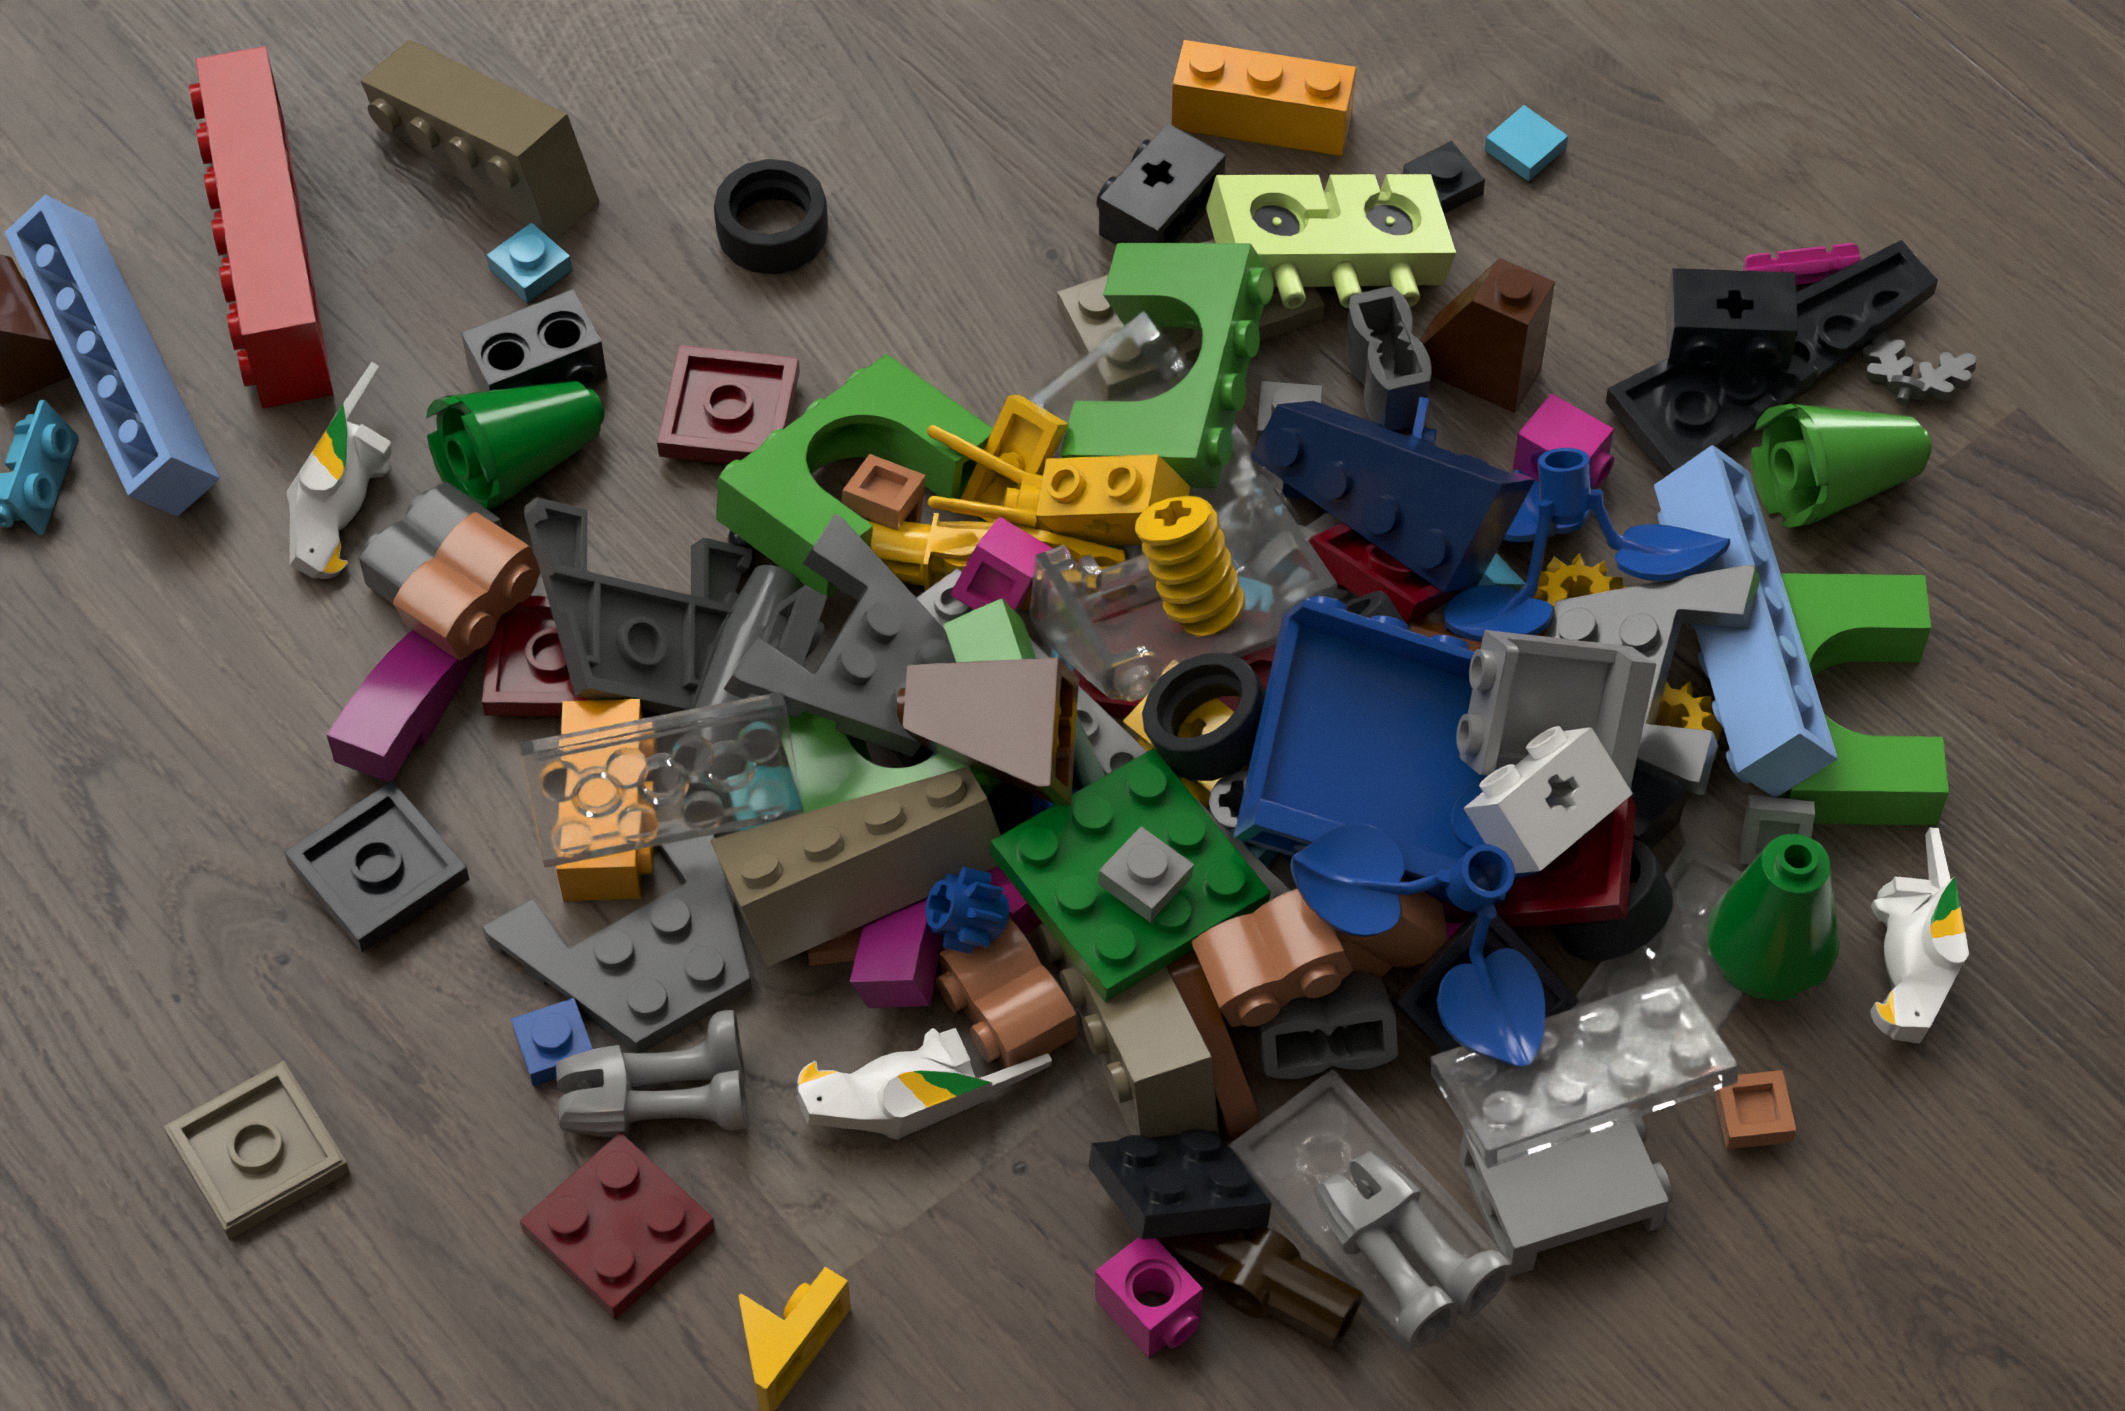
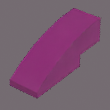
M414 630L410 631L369 673L327 733L334 762L386 782L393 781L414 744L426 745L482 648L476 649L468 657L459 661Z
M927 898L863 926L850 983L868 1008L930 1006L937 964L940 961L939 953L946 948H943L944 936L932 933V928L927 923L925 914Z

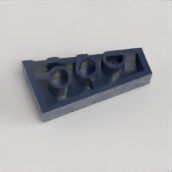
M1316 401L1277 404L1250 457L1442 592L1478 586L1536 480L1518 472L1510 473L1488 465L1489 462L1467 454L1459 455L1433 446L1432 442L1413 435L1405 436L1382 428L1381 424Z

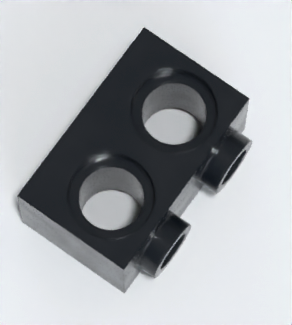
M573 289L461 332L468 369L480 392L573 381L580 382L588 388L593 383L607 378L602 341Z

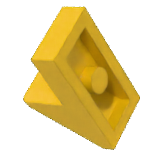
M1019 394L1009 395L983 450L1025 472L1043 476L1046 459L1054 457L1068 427V423ZM977 462L961 499L1002 506L1007 487L1019 489L1020 484ZM981 517L982 519H984V520L987 521V522H995V521H996V519H990V518Z
M827 1267L823 1268L811 1285L804 1282L794 1291L783 1313L785 1320L743 1294L738 1296L759 1410L775 1411L851 1310L848 1280Z

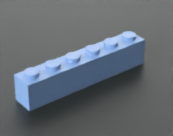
M45 194L4 232L127 495L178 517L221 478L95 219Z
M1711 445L1654 484L1661 508L1657 517L1661 525L1681 527L1723 538H1730L1729 548L1724 554L1691 575L1742 565H1755L1757 568L1760 583L1748 628L1690 624L1697 633L1701 652L1698 653L1699 664L1710 679L1716 699L1712 702V709L1716 719L1724 728L1730 750L1726 752V758L1731 770L1743 783H1753L1772 797H1778L1836 761L1838 757L1750 472L1714 445Z

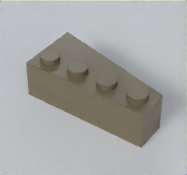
M410 39L360 80L370 103L367 107L368 113L378 127L401 139L524 226L532 222L551 240L556 241L600 202L567 113Z
M968 766L710 840V843L735 902L767 968L927 898L934 884L940 880H945L947 873L959 876L962 867L984 872L997 867L998 864L990 855L991 841L999 837L1001 833L989 801Z
M1044 924L1038 925L1039 938L1046 958L1050 963L1059 962L1062 969L1060 971V979L1064 994L1073 1009L1078 1008L1089 1047L1094 1056H1098L1112 1095L1118 1104L1130 1135H1139L1147 1138L1180 1135L1184 1131L1191 1129H1201L1209 1132L1216 1131L1219 1135L1212 1056L1166 966L1104 1002Z

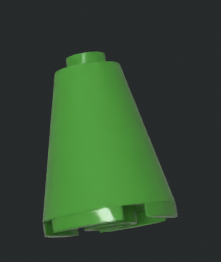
M1782 404L1767 408L1758 419L1755 430L1764 429L1762 446L1752 448L1751 464L1756 489L1768 513H1780L1786 519L1781 525L1786 528L1804 527L1919 476L1926 467L1932 447L1927 431L1911 416Z

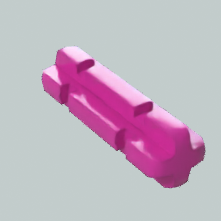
M1854 243L1831 245L1832 251L1826 252L1825 246L1777 251L1776 258H1771L1769 252L1751 254L1744 259L1743 271L1795 272L1796 285L1817 283L1827 278L1828 275H1833L1860 261L1861 256L1858 246Z

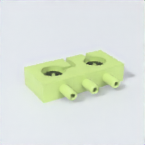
M1375 174L1330 175L1325 191H1323L1319 175H1216L1206 206L1215 242L1251 243L1265 267L1271 271L1273 287H1278L1282 304L1288 309H1295L1304 304L1306 296L1303 287L1335 286L1339 302L1345 308H1349L1351 295L1362 293L1360 286H1393L1404 296L1409 307H1411L1420 300L1417 286L1444 285L1456 255L1431 174H1386L1381 190L1379 189Z

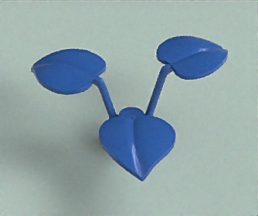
M1575 448L1549 450L1538 459L1539 482L1535 480L1504 537V540L1513 542L1534 540L1525 586L1519 592L1513 588L1500 585L1477 586L1462 591L1446 605L1444 610L1445 628L1456 635L1482 642L1484 630L1536 636L1546 629L1553 617V607L1550 603L1533 597L1538 589L1547 537H1553L1555 534H1567L1580 529L1590 518V509L1595 514L1608 546L1611 549L1619 550L1615 555L1616 567L1620 571L1640 579L1668 581L1696 573L1728 550L1730 538L1661 524L1633 526L1628 528L1623 536H1621L1614 530L1605 510L1603 491L1591 489L1589 455ZM1516 469V470L1514 471V472H1518V473H1521V474H1523V475L1528 476L1526 473H1524V472L1521 471L1520 469Z
M1487 776L1470 784L1454 803L1451 812L1452 833L1462 845L1470 850L1448 870L1441 869L1434 875L1412 882H1400L1405 870V860L1400 847L1385 831L1362 823L1345 824L1333 828L1292 856L1290 864L1292 876L1305 903L1326 924L1352 936H1376L1389 931L1397 924L1400 918L1401 907L1398 895L1409 896L1436 887H1445L1448 898L1458 908L1468 912H1477L1478 920L1469 949L1472 964H1460L1453 967L1443 977L1439 986L1437 1006L1441 1022L1448 1034L1469 1051L1517 1068L1526 1067L1533 1062L1540 1048L1545 1029V996L1540 977L1531 962L1519 951L1511 948H1502L1494 951L1484 959L1483 947L1490 922L1497 915L1493 903L1511 888L1514 878L1535 875L1540 871L1515 874L1513 862L1508 854L1497 846L1486 844L1463 809L1483 792L1479 785Z

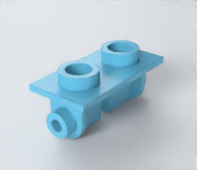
M39 400L35 413L26 415L25 420L17 422L14 428L15 435L4 463L13 472L0 474V527H11L14 521L24 520L38 535H44L79 435L45 400Z

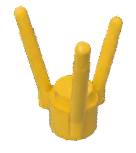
M935 425L928 427L927 434L930 437L1020 484L1019 489L1007 487L1002 506L956 498L931 496L928 499V505L931 508L996 520L998 517H1001L1011 524L1050 531L1035 516L1043 479L1042 475L1025 472ZM939 521L941 527L956 529H990L995 523Z

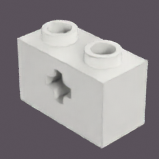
M1556 726L1542 732L1527 744L1526 749L1529 755L1515 766L1514 764H1509L1488 775L1479 785L1483 792L1463 808L1484 842L1497 846L1508 854L1513 862L1515 874L1537 872L1544 869L1633 794L1591 727L1563 731L1560 726Z

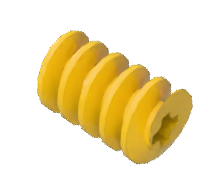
M1181 496L1167 498L1154 503L1144 510L1136 520L1135 532L1142 541V551L1149 561L1150 574L1156 580V590L1163 600L1165 614L1169 619L1181 623L1182 628L1188 634L1197 637L1212 635L1228 628L1241 616L1245 608V595L1239 585L1237 571L1232 566L1231 554L1225 546V536L1219 527L1217 513L1211 504L1197 496Z

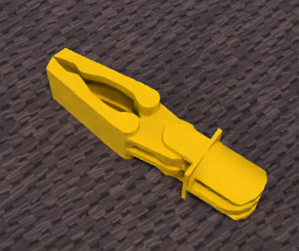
M935 512L932 525L903 521L898 530L868 520L873 525L871 540L873 552L902 583L922 585L925 591L954 570L958 569L962 572L976 545L989 530L941 527L939 525V513ZM1013 524L1054 549L1029 595L1018 610L1082 611L1085 593L1125 597L1126 563L1124 550Z

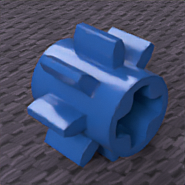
M962 867L959 876L947 873L945 880L938 881L930 890L925 908L926 920L932 928V933L944 936L943 948L972 954L975 946L988 948L990 941L996 940L1003 933L1009 917V904L1006 896L1003 894V888L990 885L991 873Z

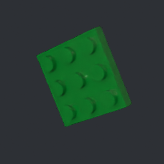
M1154 748L1072 794L1071 805L1058 806L1055 804L993 839L990 845L991 857L1104 1002L1194 950L1191 942L1208 929L1232 918L1254 913L1262 905L1269 902L1271 891ZM1141 826L1194 864L1192 878L1151 922L1097 884L1099 870Z

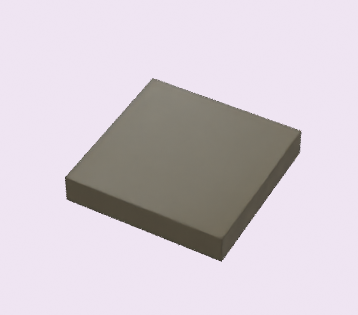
M285 1061L276 1064L163 1126L167 1137L229 1240L350 1173L347 1161Z

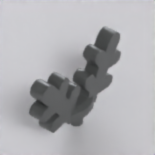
M1883 331L1874 338L1871 345L1863 348L1862 361L1865 364H1869L1867 366L1868 381L1887 384V390L1897 395L1896 403L1901 406L1907 405L1909 399L1925 400L1929 396L1943 401H1950L1953 398L1954 386L1961 389H1967L1971 386V373L1976 369L1977 358L1973 353L1966 352L1953 359V355L1950 352H1942L1939 355L1937 369L1934 370L1930 362L1924 361L1919 364V379L1910 377L1909 375L1913 373L1914 360L1908 356L1904 357L1905 342L1899 339L1891 342L1886 331Z

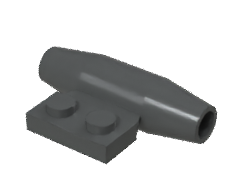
M762 565L754 569L720 626L687 716L676 781L678 792L695 803L705 806H720L726 801L729 796L726 775L741 772L745 768L761 740L767 720L780 712L776 710V701L750 693L747 699L731 695L723 689L754 640L759 637L803 667L805 658L814 651L822 637L824 623L819 621L827 596L806 585L801 588L800 580L793 573L783 568Z

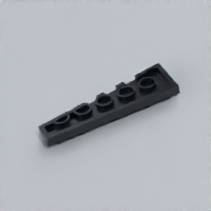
M1900 240L1796 293L1798 334L1789 368L1755 369L1750 366L1724 365L1695 367L1689 364H1669L1667 359L1609 387L1605 403L1665 476H1668L1711 445H1714L1722 452L1726 451L1755 429L1758 419L1767 408L1789 404L1872 342L1883 331L1888 330L1935 294L1938 279L1903 240Z

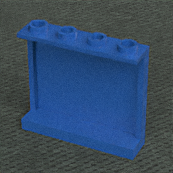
M1325 596L1304 598L1287 611L1282 618L1233 838L1293 856L1333 828L1345 824L1362 823L1385 831L1398 844L1405 860V870L1402 878L1406 881L1412 882L1434 875L1441 869L1448 870L1470 850L1462 845L1452 833L1451 812L1454 803L1470 784L1487 776L1479 775L1459 758L1460 752L1456 742L1458 723L1464 714H1468L1473 690L1469 681V667L1475 651L1468 650L1469 644L1453 636L1434 635L1430 638L1408 631V625L1397 618L1389 616H1372L1367 618L1346 611L1347 606L1334 598ZM1436 887L1424 891L1441 902L1454 905L1448 898L1445 887ZM1506 893L1493 903L1494 906L1505 901Z

